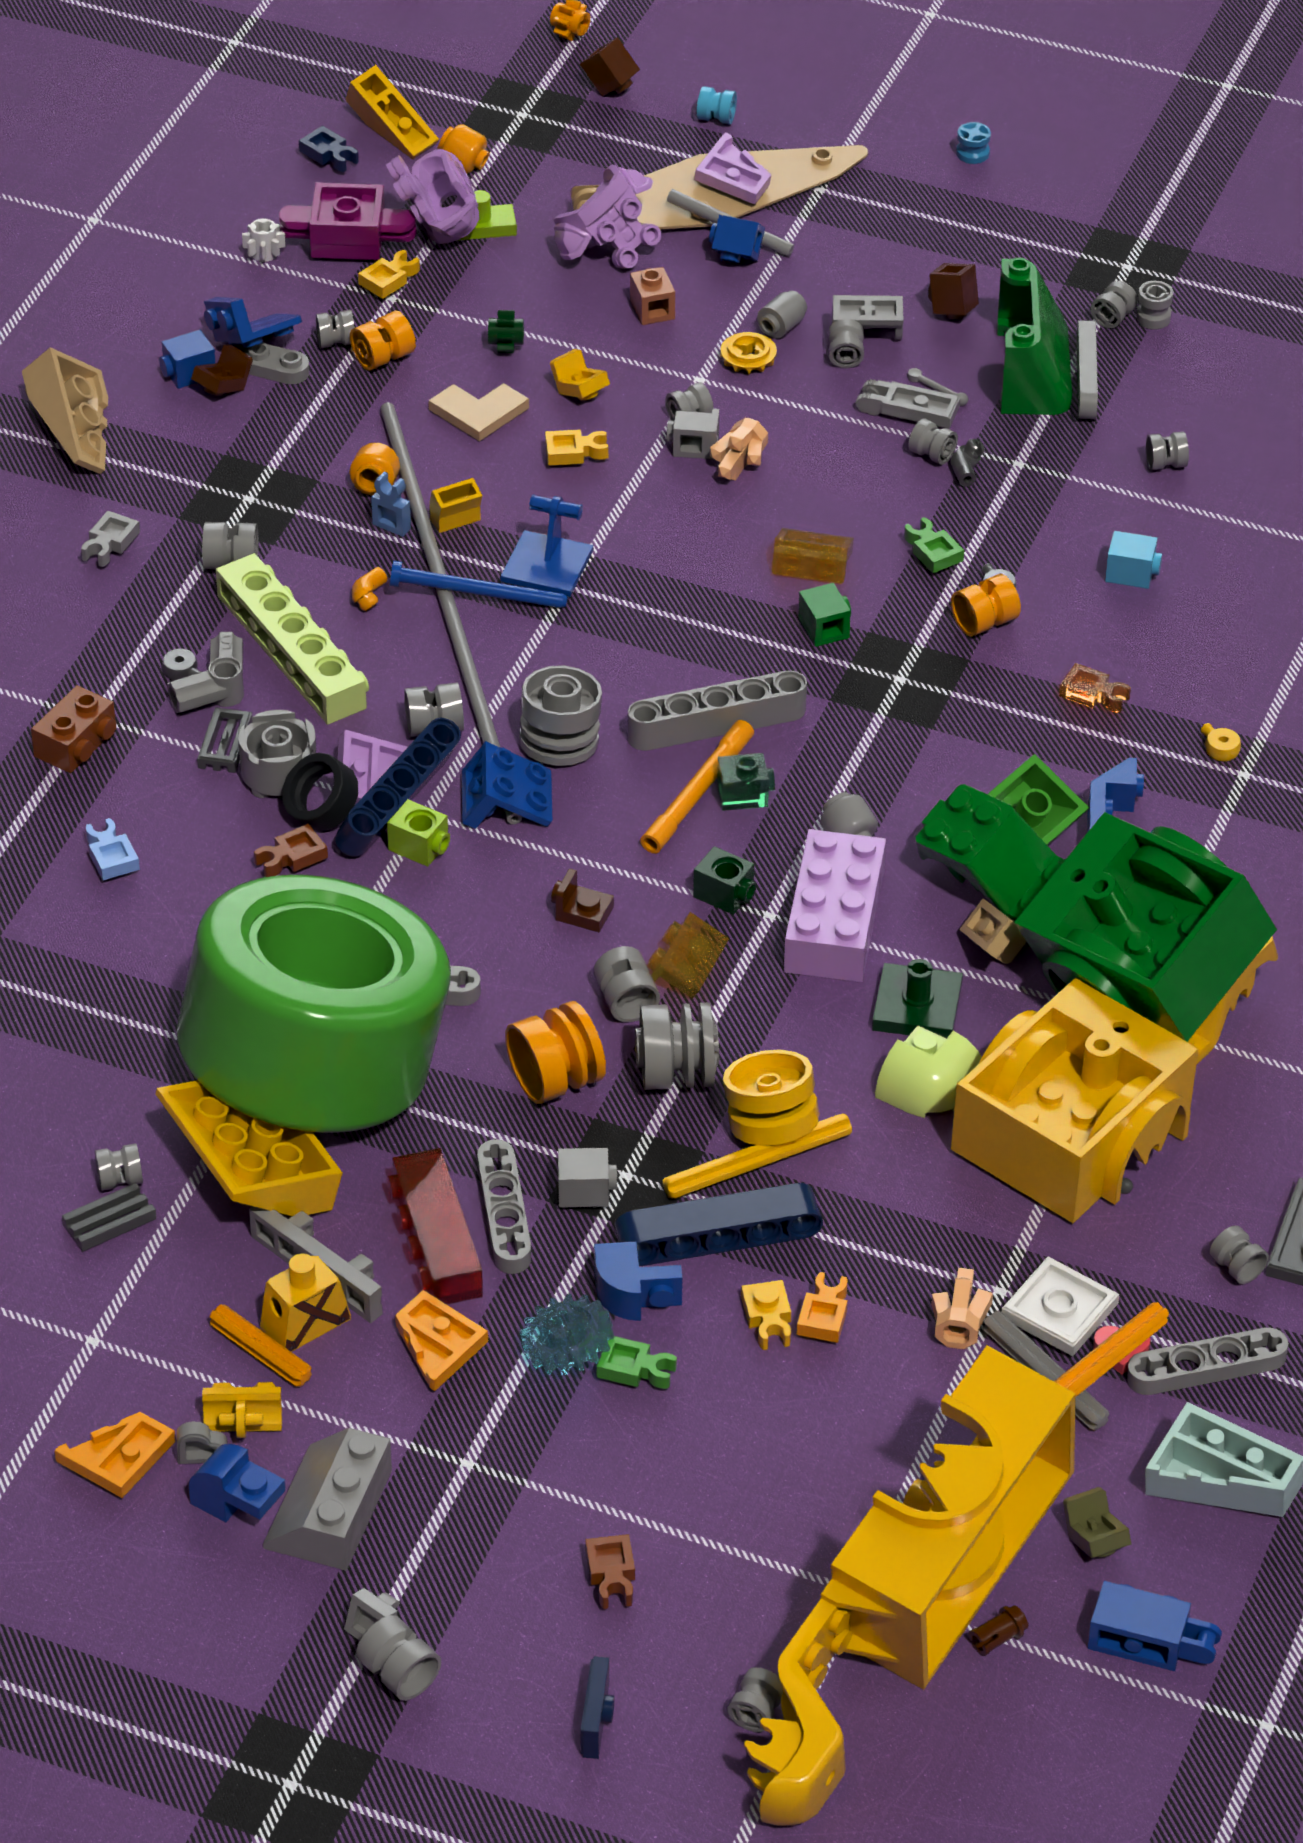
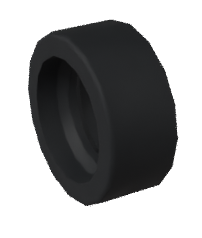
M314 753L301 759L288 773L282 789V801L287 813L302 824H309L313 830H328L343 822L350 810L355 806L358 797V780L352 769L330 754ZM333 772L334 786L330 796L317 809L308 811L307 797L311 787L323 775Z

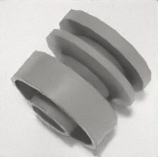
M563 665L548 666L536 670L526 677L521 695L522 715L520 718L519 741L521 748L529 757L544 764L566 766L586 761L595 753L599 744L598 732L600 729L599 716L601 714L602 690L600 683L594 676L579 668Z
M710 1002L699 1003L698 1021H692L690 1004L683 1003L680 1022H672L667 1004L641 1005L639 1011L640 1028H635V1053L637 1068L642 1069L644 1090L671 1089L674 1070H682L686 1087L694 1088V1069H700L703 1087H714L715 1073L719 1064L718 1027L712 1015Z

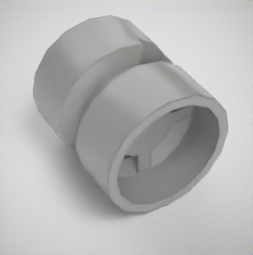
M226 522L204 523L202 539L204 570H216L218 567L253 553L258 556L259 536L257 523H236L233 528H229Z
M458 682L436 685L434 691H430L426 686L404 689L405 712L410 737L418 736L431 721L441 717L453 721L460 731H464L463 706Z
M621 946L607 951L597 960L594 966V976L615 1019L621 1022L638 1021L641 1005L659 1004L660 993L649 974V969L639 950L629 946Z
M389 1615L375 1622L364 1633L356 1649V1657L373 1674H379L381 1682L400 1700L407 1701L424 1692L433 1683L441 1668V1657L422 1639H417V1635L397 1615Z

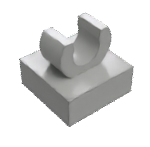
M365 1588L352 1594L344 1630L358 1640H361L364 1633L375 1622L389 1615H397L398 1611L395 1608L399 1606L400 1601L386 1592L377 1597Z

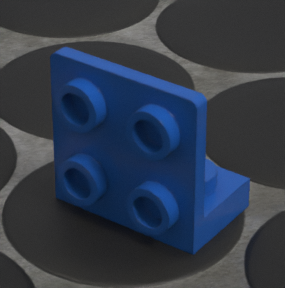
M485 741L462 769V823L476 829L484 818L490 817L496 807L499 806L548 827L553 821L551 770L538 762L530 761L512 753L506 748H500Z

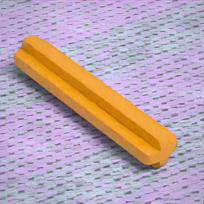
M220 1304L215 1310H212L209 1316L212 1327L296 1387H302L306 1381L310 1380L312 1374L311 1366L237 1312L225 1304Z

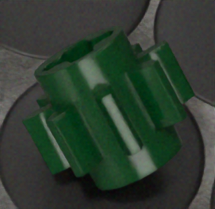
M498 310V318L488 319V344L497 345L498 353H514V345H524V319L515 318V310Z

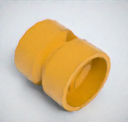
M396 310L377 318L376 322L370 321L355 327L350 332V343L354 355L360 365L368 371L389 363L390 359L396 360L414 352L416 348L414 332L409 321L401 312Z
M997 574L980 581L978 586L974 584L958 590L951 596V608L955 621L959 628L970 637L992 629L994 624L998 626L1016 619L1021 612L1020 598L1012 581L1003 574Z

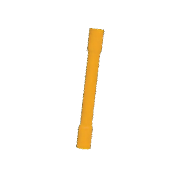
M737 720L719 741L718 747L675 800L643 834L640 842L645 850L654 854L660 852L676 832L677 826L728 763L741 752L754 736V729L747 721Z

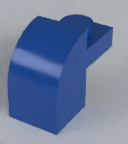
M636 1242L594 1244L596 1294L598 1300L607 1311L623 1319L641 1321V1308L682 1305L683 1277L681 1265L639 1267Z
M235 1444L219 1446L189 1481L190 1504L225 1523L238 1509L260 1520L286 1491L285 1479L249 1461L248 1449Z

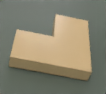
M504 383L480 399L453 384L429 400V410L478 441H481L529 409V398Z

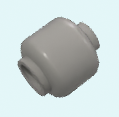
M847 792L839 793L830 798L823 806L824 812L821 815L820 823L824 831L872 837L877 829L878 820L860 795Z

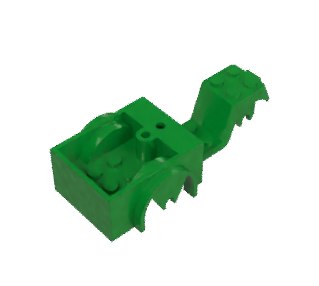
M961 784L956 787L946 801L941 799L921 822L924 827L915 839L918 853L922 860L929 858L945 864L950 873L960 883L967 879L994 907L1015 921V925L1041 962L1043 974L1056 994L1074 978H1078L1187 1042L1277 931V928L1243 874L1229 869L1218 857L1192 838L1168 827L1158 826L1153 828L1151 832H1148L1104 812L1069 856L1063 859L1047 846L1011 805L966 784Z

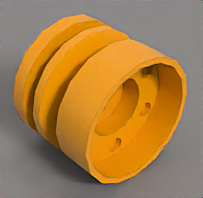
M576 1001L563 1003L559 1009L551 1008L546 1010L543 1020L537 1015L530 1016L509 1024L506 1028L505 1044L513 1072L523 1091L535 1104H542L565 1095L568 1085L573 1089H580L585 1087L586 1083H595L603 1080L606 1074V1060L598 1032L590 1016Z

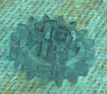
M567 1294L562 1302H558L554 1297L550 1298V1306L546 1309L538 1305L535 1307L536 1317H525L526 1328L520 1330L521 1345L525 1357L531 1360L532 1366L535 1369L544 1366L546 1374L549 1375L556 1368L561 1369L562 1375H567L570 1367L574 1366L581 1372L585 1367L584 1362L588 1360L598 1363L597 1352H608L610 1347L607 1340L614 1339L613 1325L608 1310H603L599 1300L590 1303L588 1295L585 1294L578 1301H573L571 1294Z

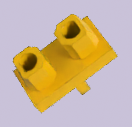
M257 1382L253 1387H234L230 1383H214L211 1388H203V1423L211 1431H236L237 1438H246L247 1431H282L281 1387H275L273 1382Z

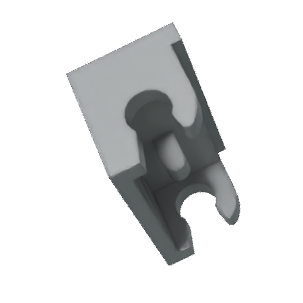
M833 295L832 323L839 319L847 318L858 321L864 329L894 328L895 340H902L904 322L903 296Z

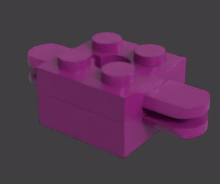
M316 182L312 206L286 205L279 212L280 232H285V238L310 239L311 258L380 260L382 241L411 242L416 236V217L412 210L385 209L384 185Z

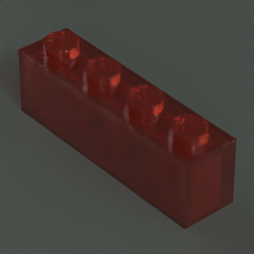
M441 1148L393 1157V1175L387 1176L388 1191L391 1200L398 1199L400 1206H397V1217L401 1230H408L410 1236H407L411 1261L418 1260L420 1267H417V1277L421 1291H428L429 1294L446 1305L483 1297L482 1267Z

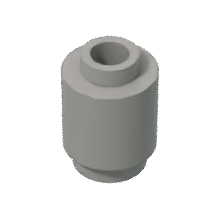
M796 291L781 292L759 310L757 320L760 329L772 338L783 337L804 319L807 303L803 296Z

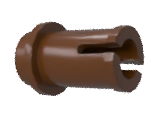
M1016 1605L1012 1607L1003 1606L999 1609V1615L976 1629L970 1630L969 1638L970 1641L979 1639L978 1642L972 1645L980 1655L986 1656L990 1651L1011 1638H1022L1024 1630L1028 1629V1621L1022 1610Z

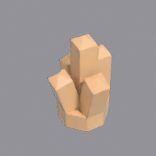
M745 417L736 422L725 436L710 447V458L720 462L718 477L736 481L746 465L761 466L762 451L768 444V432L759 421Z
M958 1268L952 1306L948 1292L932 1294L931 1305L936 1319L935 1338L946 1347L965 1349L977 1343L979 1329L992 1305L993 1293L979 1288L971 1301L974 1269Z

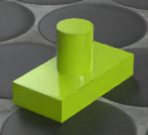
M483 190L474 191L475 199L479 206V220L476 227L459 240L517 236L513 204L491 206V197L488 192Z

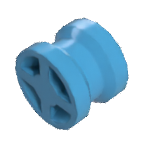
M969 122L961 125L957 132V138L960 142L956 148L957 157L961 161L970 164L986 161L990 155V147L988 145L991 139L990 128L978 122Z

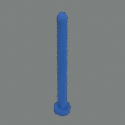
M393 560L389 586L399 587L400 582L557 608L566 607L568 597L563 593L403 568V562Z

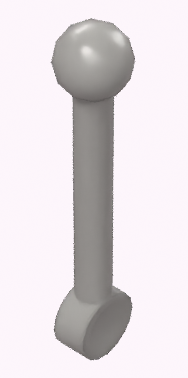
M912 368L908 371L909 381L921 382L939 392L957 395L960 397V406H965L968 403V396L965 393H956L923 376L922 371L918 368Z

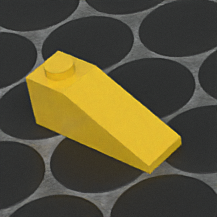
M377 65L350 82L346 102L368 127L411 159L416 158L439 141L435 133Z

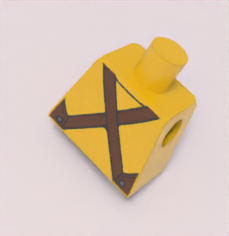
M303 1253L294 1255L289 1260V1268L271 1277L265 1284L260 1330L291 1352L351 1319L341 1282L318 1256H310Z

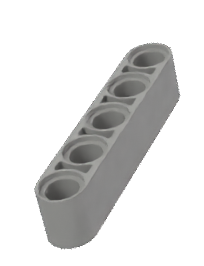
M789 670L636 701L628 708V743L637 750L647 751L725 735L737 720L747 721L753 729L798 720L806 712L807 680L803 674Z

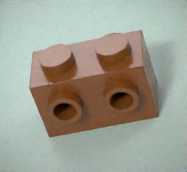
M76 685L31 728L34 757L68 773H72L82 762L90 758L92 752L114 734L117 726L114 702Z

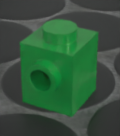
M834 583L799 591L798 620L815 647L850 637L851 606L848 598L840 594Z

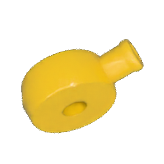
M1206 723L1201 727V733L1207 737L1205 741L1206 752L1211 758L1218 761H1230L1238 756L1241 749V740L1235 731L1227 728L1214 729L1210 723Z

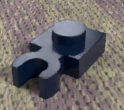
M324 126L298 140L301 153L322 165L331 161L334 168L340 172L346 171V161H351L354 164L359 163L358 150L354 147L346 146L345 138Z

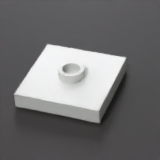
M1048 1256L1002 1307V1313L1017 1327L1074 1356L1118 1305L1119 1294Z

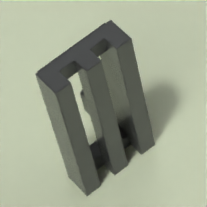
M215 707L197 758L198 768L206 769L207 764H211L215 771H221L222 766H227L228 772H236L240 761L239 731L243 725L245 729L252 723V712ZM223 718H229L217 753L211 754ZM238 720H241L230 754L226 756Z
M137 1183L62 1215L63 1226L82 1252L157 1219L156 1209L152 1204H148V1198L144 1193H140V1187Z

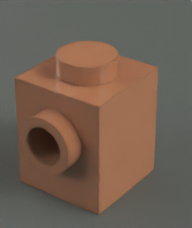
M664 267L648 268L643 271L630 273V301L641 325L675 319V290Z

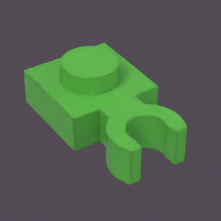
M921 518L920 530L913 529L910 524L905 525V540L913 545V554L932 573L964 561V549L944 529L935 533L932 530L933 524L929 519Z
M609 1335L597 1364V1378L638 1387L641 1378L648 1379L657 1388L667 1389L670 1387V1373L660 1370L675 1372L677 1369V1357L664 1352L650 1355V1344Z

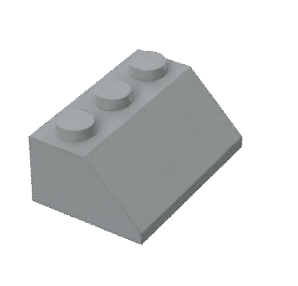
M347 1428L310 1444L265 1538L263 1548L347 1571L392 1472L390 1438Z

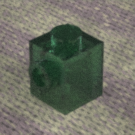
M763 753L718 757L717 787L722 811L768 807L769 791L775 790V776L773 768L766 767Z

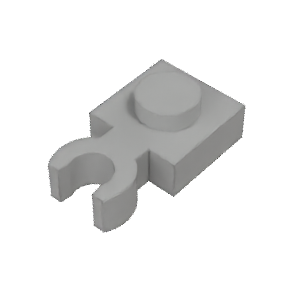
M107 511L89 531L90 540L86 541L81 547L82 560L87 561L90 556L98 554L99 566L104 567L110 562V553L112 551L122 554L140 533L139 521Z

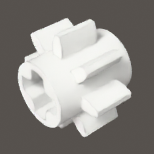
M257 219L248 225V232L242 233L243 248L248 250L249 257L252 256L257 261H271L280 255L279 248L285 247V232H280V225L275 224L270 219Z

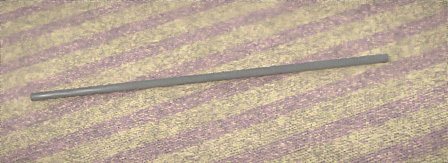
M384 403L380 410L392 449L399 457V472L406 484L405 491L408 501H410V507L430 572L446 574L395 407L392 403ZM436 588L483 744L487 741L500 747L452 590ZM504 809L508 823L517 824L522 820V816Z

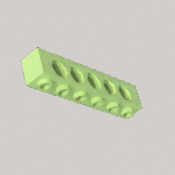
M253 553L216 568L217 595L327 725L367 709L366 692L369 691V685L363 672L357 671L350 664L346 653L342 649H337L324 628L317 626L312 620L308 609L298 604L290 588L286 585L283 586L278 581L270 565H265Z

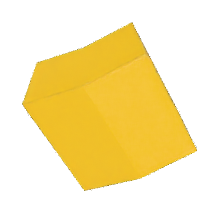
M474 478L432 490L429 502L430 521L439 533L481 520L480 505L482 494Z

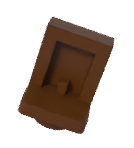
M230 344L224 345L218 363L195 366L191 379L203 385L204 391L216 396H222L227 392L243 391L253 359Z

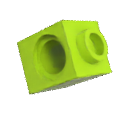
M409 799L387 822L388 850L427 867L438 855H442L449 846L448 815Z

